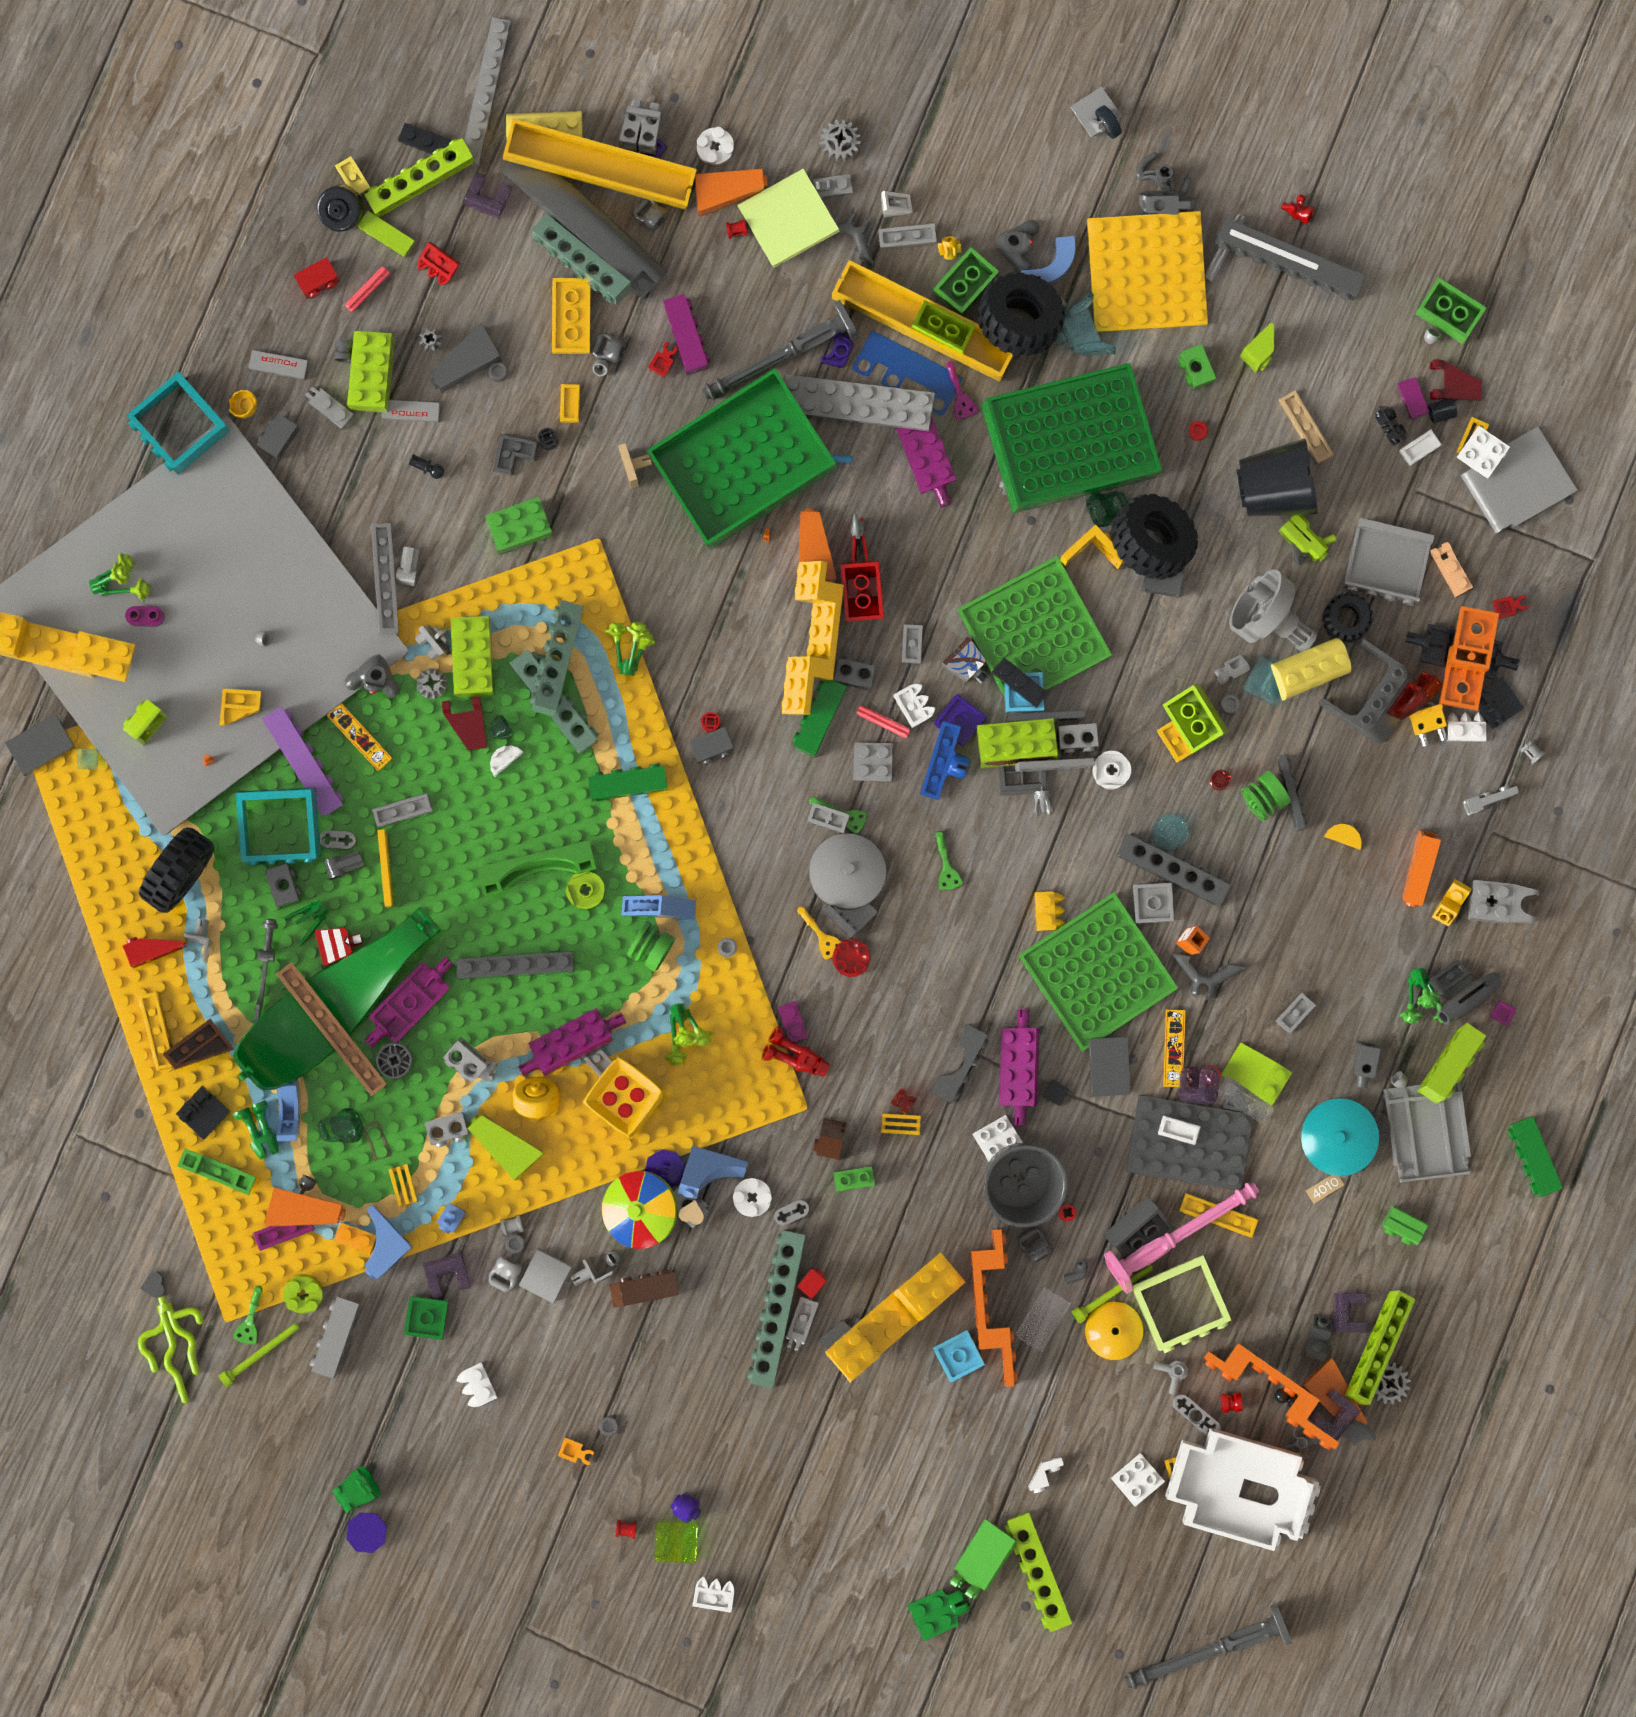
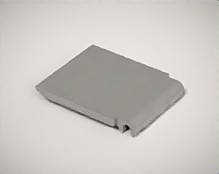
M1539 427L1532 429L1507 444L1510 446L1505 458H1502L1489 478H1486L1473 468L1461 475V478L1496 534L1509 526L1513 529L1578 491Z
M1456 1083L1453 1086L1455 1091L1449 1099L1437 1104L1417 1091L1420 1085L1406 1086L1400 1089H1383L1393 1166H1397L1400 1183L1470 1174L1467 1157H1471L1460 1083Z

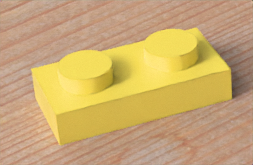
M351 156L335 165L347 186L355 189L360 196L368 192L370 186Z

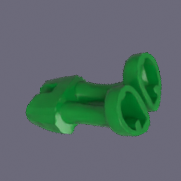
M266 1100L251 1106L263 1134L262 1137L257 1130L249 1107L233 1113L235 1120H242L247 1126L252 1139L250 1146L260 1160L267 1158V1153L263 1146L265 1142L272 1155L279 1153L277 1136L272 1134L265 1116V1110L268 1108Z

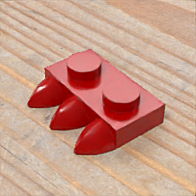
M428 242L418 259V270L425 269L429 265L428 277H434L439 273L438 283L443 285L453 278L461 263L434 243Z

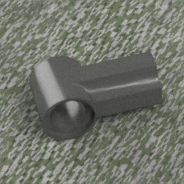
M359 850L324 861L330 880L342 877L347 872L365 866Z

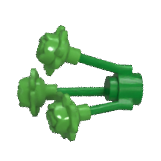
M1424 968L1412 970L1410 972L1411 978H1408L1409 1004L1407 1005V1010L1399 1014V1017L1409 1024L1418 1023V1019L1423 1017V1014L1415 1010V1004H1413V985H1415L1417 988H1423V995L1418 997L1417 1004L1422 1005L1426 1009L1436 1007L1437 1013L1433 1019L1434 1021L1439 1020L1442 1024L1443 1022L1438 1017V1011L1444 1006L1443 1003H1440V994L1435 993Z

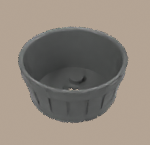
M1016 1143L1000 1149L991 1158L985 1171L984 1193L989 1208L992 1209L996 1217L1012 1226L1032 1227L1042 1222L1044 1223L1053 1217V1214L1057 1213L1062 1206V1202L1065 1200L1067 1176H1065L1064 1167L1056 1156L1037 1145ZM1023 1172L1024 1180L1016 1182L1014 1174Z

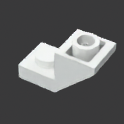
M1056 1457L1042 1461L1028 1485L1029 1490H1034V1493L1045 1491V1487L1049 1486L1045 1470H1048L1049 1473L1060 1470L1059 1466H1063L1062 1458Z

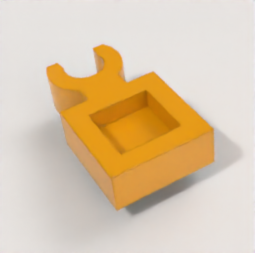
M565 1437L558 1456L574 1463L580 1458L584 1464L590 1465L591 1462L585 1459V1455L588 1453L594 1455L595 1452L590 1449L581 1450L583 1447L582 1443Z

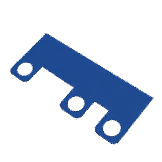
M872 330L853 364V370L867 377L878 362L888 367L881 380V384L884 387L900 388L905 377L934 391L935 399L941 398L944 400L945 406L942 410H936L933 407L934 413L944 415L956 394L954 385L950 381L948 369ZM863 359L869 361L870 368L867 371L859 370V361ZM894 374L898 377L899 382L896 386L887 384L886 380L889 375ZM957 374L959 376V384H961L964 377Z

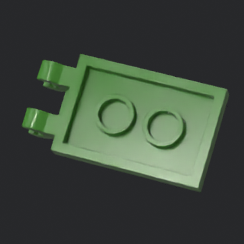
M985 1519L954 1569L958 1571V1574L952 1578L950 1584L956 1588H961L964 1582L967 1581L972 1586L968 1588L965 1595L971 1599H976L982 1589L988 1591L1018 1541L991 1521Z

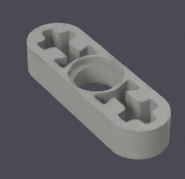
M1178 1394L1173 1398L1172 1405L1174 1409L1206 1436H1208V1428L1204 1424L1202 1428L1199 1426L1205 1421L1206 1416L1209 1418L1206 1422L1210 1425L1215 1424V1429L1221 1431L1220 1424L1189 1397ZM1183 1398H1185L1186 1401L1184 1403L1188 1407H1190L1191 1404L1194 1405V1407H1192L1188 1411L1187 1415L1184 1414V1412L1187 1411L1184 1407H1177L1178 1399L1182 1400ZM1195 1410H1199L1202 1413L1201 1420L1197 1422L1191 1418V1413Z

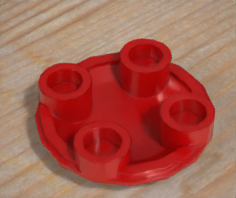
M846 939L840 942L835 947L832 955L835 969L841 975L847 977H856L863 974L870 963L868 947L856 939Z

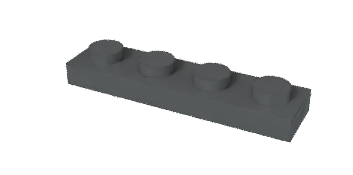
M1286 754L1279 755L1276 760L1283 787L1291 800V803L1288 805L1296 832L1305 829L1307 819L1305 813H1301L1300 806H1302V800L1300 795L1296 794L1297 782L1295 776L1292 777L1290 769H1292L1291 760L1286 757Z

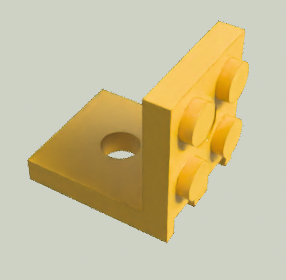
M1096 524L1071 546L1060 559L1065 568L1087 546L1093 543L1117 569L1121 568L1125 563L1118 557L1117 551L1113 547L1111 536L1107 532L1103 533Z

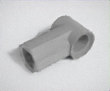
M403 547L401 564L396 573V584L416 586L420 550Z

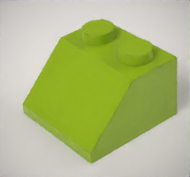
M1272 322L1243 349L1240 358L1255 373L1259 369L1263 371L1273 359L1271 357L1274 352V324Z
M147 699L137 706V712L132 717H128L123 724V730L143 746L168 717L161 709Z

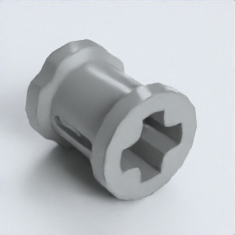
M1534 739L1520 749L1521 752H1525L1531 759L1532 764L1545 754L1544 751H1541L1536 746Z
M516 1215V1218L508 1220L501 1219L504 1236H508V1233L524 1231L520 1215Z

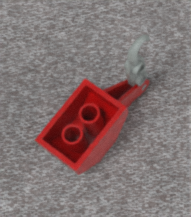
M855 513L851 525L853 536L852 562L841 563L845 621L884 619L879 560H868L863 518L858 519ZM862 537L865 561L857 562L858 539Z

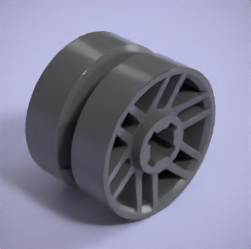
M390 1043L380 1049L376 1063L379 1071L384 1076L391 1079H402L412 1071L414 1057L406 1046ZM397 1058L399 1063L393 1064L392 1059Z

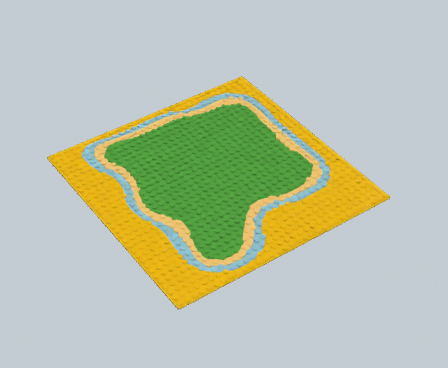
M600 539L588 541L397 610L399 631L396 635L406 646L408 653L389 668L393 678L400 686V693L397 697L390 698L386 697L384 688L381 692L371 694L370 691L363 687L342 703L391 756L392 760L378 772L327 715L303 732L304 735L301 736L304 743L308 741L314 751L311 754L314 759L319 758L324 768L321 770L324 775L329 774L334 784L331 786L334 791L339 790L344 798L342 801L343 806L325 817L318 810L319 834L326 830L351 832L357 841L355 847L350 850L329 849L320 844L321 857L316 858L315 862H304V859H296V863H287L295 870L297 878H294L296 886H300L302 896H300L301 902L280 909L275 905L265 870L286 864L285 860H278L276 864H266V861H259V864L248 865L247 862H241L236 793L250 790L305 788L281 749L167 835L160 834L79 725L65 730L75 748L33 771L225 1322L249 1315V1303L252 1300L253 1290L258 1285L262 1286L263 1293H261L259 1306L255 1312L284 1302V1286L296 1275H311L323 1288L364 1273L367 1269L364 1265L371 1257L375 1244L371 1254L336 1242L334 1238L340 1222L376 1235L374 1222L366 1211L371 1205H375L413 1246L402 1257L405 1258L500 1223L501 1219L508 1220L516 1217V1215L525 1214L612 1182L623 1174L642 1171L645 1169L647 1158L661 1149L677 1152L680 1157L690 1153L692 1146L704 1148L807 1109V1103L794 1068L776 1059H771L770 1061L761 1059L766 1044H771L787 1054L788 1051L785 1048L768 1042L771 1033L778 1024L644 657L641 655L634 676L620 674V669L616 668V642H614L613 636L605 633V630L609 629V624L623 623V626L627 628V626H631V622ZM561 600L584 606L563 684L564 691L561 692L565 698L569 696L574 702L575 706L573 708L577 713L581 711L587 719L585 724L589 728L592 726L598 733L596 738L599 742L581 756L549 715L531 711L533 706L530 703L532 693L509 664L527 649L530 653L534 651L540 661L542 657L545 658L546 651H543L546 640L550 641L551 634H548L551 622H555L556 618L553 616L555 605L559 606ZM489 616L492 634L494 695L480 696L487 748L467 750L443 715L441 703L442 701H450L452 714L469 712L474 710L472 697H478H456L454 695L451 618ZM561 620L562 625L569 626L567 621ZM427 625H430L432 628L438 626L440 630L446 628L448 633L445 636L449 641L445 645L449 648L450 652L447 655H442L432 660L427 655V651L432 647L431 644L427 642L424 646H421L415 640L416 636L420 633L418 629L421 626L425 627ZM625 631L621 635L620 649L622 662L624 659H630L634 642L632 640L633 634L630 631ZM556 638L559 643H565L562 638ZM637 643V648H636L634 660L636 659V656H637L638 651H639V649H638L639 644H638V643ZM551 655L554 660H560L557 655ZM530 667L527 670V674L530 676H534L537 673V668ZM428 668L438 669L447 679L446 691L435 699L423 697L417 689V678L422 671ZM550 672L552 674L550 678H555L554 673ZM429 676V682L424 685L430 686L432 691H434V684H437V681H433L431 676ZM565 712L562 715L564 721H569L572 718L571 712ZM582 727L574 729L576 736H581L584 733V728ZM503 746H514L524 752L494 777L490 762L492 755L497 749ZM657 763L665 767L668 791L594 802L591 800L588 777L592 776V773L603 772V774H611V770L622 769L624 772L630 771L631 767L641 766L642 769L649 768V765ZM428 793L433 812L377 828L372 809ZM306 797L246 800L250 855L310 852ZM183 828H193L212 841L214 845L213 855L200 877L178 905L168 913L159 912L141 899L138 893L139 888L149 869L169 842ZM383 829L387 831L394 897L393 908H386L384 904L377 831ZM327 834V837L323 838V840L328 845L330 841H336V838H331L330 834ZM346 836V839H339V842H344L346 846L353 841L349 836ZM590 840L596 864V870L590 872L598 875L605 886L604 899L598 906L588 910L579 909L569 901L566 888L570 878L575 873L565 870L535 872L517 880L502 893L484 897L477 867ZM359 850L365 866L347 872L342 877L330 880L324 861ZM287 880L282 881L280 889L287 890L289 882ZM583 885V889L580 890V893L589 895L591 887H586V885ZM663 895L695 900V920L622 916L623 896ZM320 900L328 913L325 914L326 919L315 930L347 928L349 935L360 933L363 944L353 947V951L356 952L390 932L419 907H422L441 931L405 963L365 1019L350 1035L351 1039L387 1085L371 1097L335 1050L319 1065L298 1078L301 1118L300 1133L297 1136V1141H278L279 1153L274 1155L271 1154L267 1143H263L267 1158L260 1160L250 1146L252 1139L247 1126L242 1120H235L233 1113L249 1107L257 1130L262 1137L263 1134L251 1106L266 1100L268 1103V1108L265 1110L266 1120L272 1134L277 1135L279 1121L277 1089L263 1091L249 1078L242 1081L238 1076L242 1070L234 1061L233 1054L243 1035L254 1024L263 961L258 960L259 949H264L266 928L262 927L263 922H265V919L277 920L278 928L273 931L271 949L276 951L274 962H268L261 1016L289 992L276 975L292 962L305 980L327 968L322 963L315 930L302 946L298 945L319 918L314 919L310 916L303 922L295 925V921L307 914L308 910L287 920L284 919L285 916L311 904L313 901L317 902ZM197 918H201V921L203 919L209 921L205 937L210 938L212 946L207 964L202 960L205 945L188 942L184 938V934H194ZM647 921L652 924L648 932L651 933L655 926L658 927L656 937L659 938L662 933L666 932L676 938L669 953L656 972L644 966L647 957L643 956L639 962L635 961L638 954L637 951L632 958L627 956L633 937ZM137 937L138 939L184 941L188 947L139 967L132 968L122 945L127 944V940ZM724 938L733 939L737 945V951L731 957H723L718 952V944ZM559 952L574 953L575 973L467 980L457 979L456 959ZM446 956L454 966L442 976V980L451 989L398 1042V1044L406 1046L412 1052L414 1067L410 1074L402 1079L388 1078L379 1071L376 1058L382 1047L395 1042L390 1037L384 1036L374 1048L370 1047L364 1039L376 1029V1024L369 1016L422 961L430 969H434ZM158 991L172 1047L211 1019L234 1050L177 1070L171 1067L156 1071L138 996ZM677 1003H684L685 1008L690 1009L691 1015L698 1027H701L703 1031H713L712 1041L703 1047L692 1044L684 1048L679 1045V1051L687 1054V1058L683 1059V1063L680 1065H671L669 1060H665V1055H669L672 1052L671 1046H673L671 1020L669 1017L671 1015L670 1007ZM595 1008L598 1009L603 1020H608L621 1012L626 1024L611 1030L612 1033L610 1034L613 1041L601 1046L600 1049L612 1062L617 1056H621L623 1060L633 1065L667 1093L640 1130L632 1136V1139H628L627 1135L616 1130L595 1114L587 1105L582 1103L600 1078L582 1057L546 1076L543 1075L541 1070L537 1069L523 1077L518 1066L533 1059L534 1056L528 1043ZM687 1017V1020L683 1022L684 1027L688 1031H694L695 1028ZM675 1021L677 1036V1034L680 1032V1025ZM462 1037L489 1061L498 1063L493 1082L476 1078L473 1083L464 1080L460 1073L456 1072L455 1068L452 1069L445 1063L444 1055ZM454 1051V1056L458 1058L459 1051ZM397 1058L392 1059L393 1064L399 1063ZM532 1077H543L552 1080L559 1088L560 1104L557 1110L542 1118H529L519 1114L513 1105V1090L519 1082ZM202 1085L231 1111L205 1140L176 1115ZM464 1112L467 1126L469 1127L470 1120L476 1115L478 1117L483 1115L542 1151L544 1155L519 1178L513 1180L470 1131V1135H466V1140L455 1142L454 1139L447 1141L448 1145L436 1148V1145L430 1144L425 1122ZM379 1121L392 1156L386 1157L388 1151L383 1143L381 1131L378 1129L377 1124L366 1128L376 1157L381 1158L375 1161L362 1126ZM456 1122L453 1124L452 1130L454 1133H459L462 1130L461 1123ZM436 1128L433 1132L436 1139L441 1138L443 1130ZM184 1149L197 1152L255 1176L256 1180L250 1194H244L226 1185L178 1167L177 1165ZM408 1164L418 1202L398 1207L388 1169ZM404 1169L401 1172L408 1198L411 1200L412 1196ZM396 1171L394 1172L401 1200L404 1202L402 1188ZM304 1174L316 1180L317 1183L312 1190L305 1191L303 1195L344 1205L343 1209L346 1210L343 1221L340 1220L339 1224L314 1225L315 1230L259 1251L253 1233L269 1227L264 1226L274 1187L300 1193L301 1187L299 1182ZM448 1203H452L467 1212L456 1232L450 1231L447 1234L439 1229L440 1224L437 1221ZM301 1290V1293H297V1295L299 1296L306 1294L305 1290Z

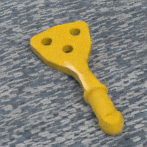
M803 906L798 907V914L816 932L819 938V948L825 960L832 958L835 945L841 941L834 936L823 933L815 923V919L806 911V908Z

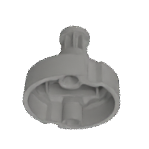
M1269 570L1264 576L1255 578L1242 592L1230 615L1229 625L1231 630L1249 643L1257 642V640L1276 633L1281 638L1290 640L1295 644L1297 650L1303 652L1309 649L1317 638V630L1306 626L1291 611L1295 596V584L1278 570Z

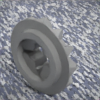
M428 668L422 671L417 678V689L425 698L435 699L446 691L447 679L438 669ZM429 676H431L433 681H437V684H434V691H432L430 686L424 685L429 682Z

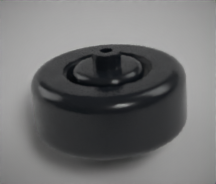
M338 184L329 187L322 192L317 201V214L320 221L333 231L343 232L353 228L360 222L364 213V204L361 196L355 189L347 185Z

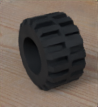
M1351 592L1335 596L1323 612L1322 621L1325 623L1323 625L1324 629L1327 628L1328 630L1327 634L1334 636L1333 639L1339 638L1343 643L1345 641H1348V643L1354 640L1357 641L1364 636L1373 622V610L1369 608L1371 606L1370 603L1365 602L1366 598L1358 597L1359 594L1355 593L1353 595ZM1341 608H1350L1356 612L1358 623L1355 627H1345L1339 622L1337 613Z

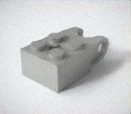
M1481 880L1470 882V888L1472 889L1469 894L1467 920L1501 924L1537 922V917L1526 914L1522 910L1521 902L1524 897L1539 896L1538 890L1509 883ZM1491 898L1494 904H1492V907L1486 901L1487 899Z

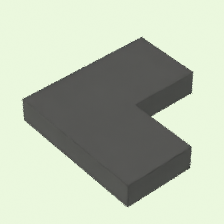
M501 434L493 472L512 475L516 457L535 461L539 442Z

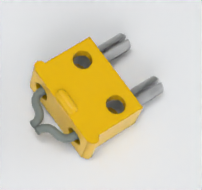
M1426 702V705L1430 704L1432 707L1415 711L1407 716L1411 720L1415 736L1419 735L1423 747L1429 745L1426 732L1437 729L1441 741L1447 740L1444 730L1447 724L1442 711L1443 705L1441 704L1434 705L1433 702ZM1419 724L1422 726L1421 730L1418 728Z

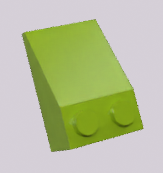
M1240 1043L1221 1076L1268 1106H1272L1292 1072Z

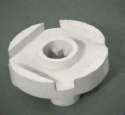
M721 127L709 128L700 134L697 139V153L704 163L721 166L731 159L734 142L727 131ZM712 143L720 144L718 146V151H716L715 149H710V147H712Z
M1106 751L1095 760L1092 768L1093 777L1096 783L1105 789H1118L1125 785L1130 778V762L1120 752ZM1110 765H1114V769H1117V772H1114L1113 775L1106 771V768H1110Z
M755 1178L741 1181L736 1186L733 1194L736 1209L741 1214L750 1217L760 1216L765 1213L772 1199L771 1191L767 1184ZM748 1193H757V1201L755 1203L747 1201L749 1198Z

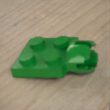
M942 1588L907 1605L924 1641L960 1625L958 1617L970 1610L968 1600L958 1604V1602L963 1601L964 1597H966L962 1590L947 1594Z

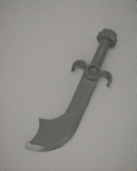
M265 919L262 927L266 928L264 949H259L258 960L263 961L254 1023L260 1018L263 1008L268 962L275 961L276 951L271 949L273 931L278 928L277 920Z
M1353 1420L1339 1422L1321 1429L1332 1438L1342 1436L1349 1439L1354 1446L1362 1440L1376 1439L1375 1434L1368 1426ZM1296 1427L1293 1430V1436L1297 1440L1278 1448L1289 1451L1300 1448L1301 1456L1308 1458L1311 1455H1304L1302 1450L1319 1443L1320 1440L1316 1437L1311 1439L1307 1435L1296 1436L1295 1431L1300 1429V1427Z

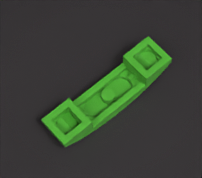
M186 1148L177 1165L180 1168L247 1195L250 1194L256 1177Z

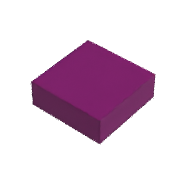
M1498 1000L1490 1018L1505 1026H1509L1516 1008Z

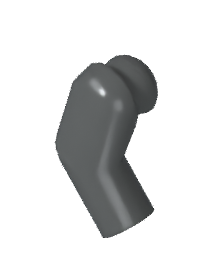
M1078 1260L1074 1272L1064 1275L1066 1284L1084 1279L1088 1270V1264L1085 1260Z

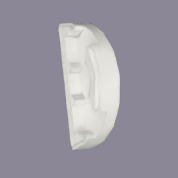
M503 746L497 749L492 755L490 762L494 777L524 752L514 746Z

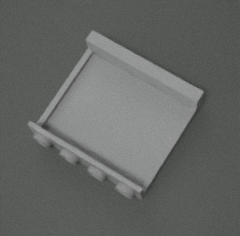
M1360 518L1356 525L1343 587L1347 588L1349 592L1358 593V591L1366 592L1365 595L1370 597H1377L1379 595L1383 596L1387 601L1394 602L1396 599L1403 601L1405 605L1414 606V604L1420 601L1419 596L1426 564L1435 535Z

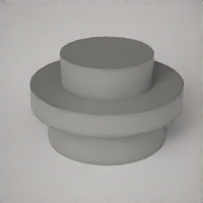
M724 938L718 944V952L723 957H731L737 951V945L733 939Z

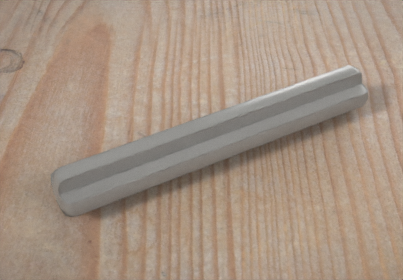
M1237 214L1234 221L1244 225L1246 217ZM1218 249L1205 273V280L1213 282L1230 249Z

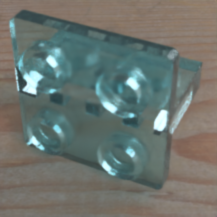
M1259 656L1242 689L1273 706H1277L1281 695L1271 664L1278 661L1271 662Z

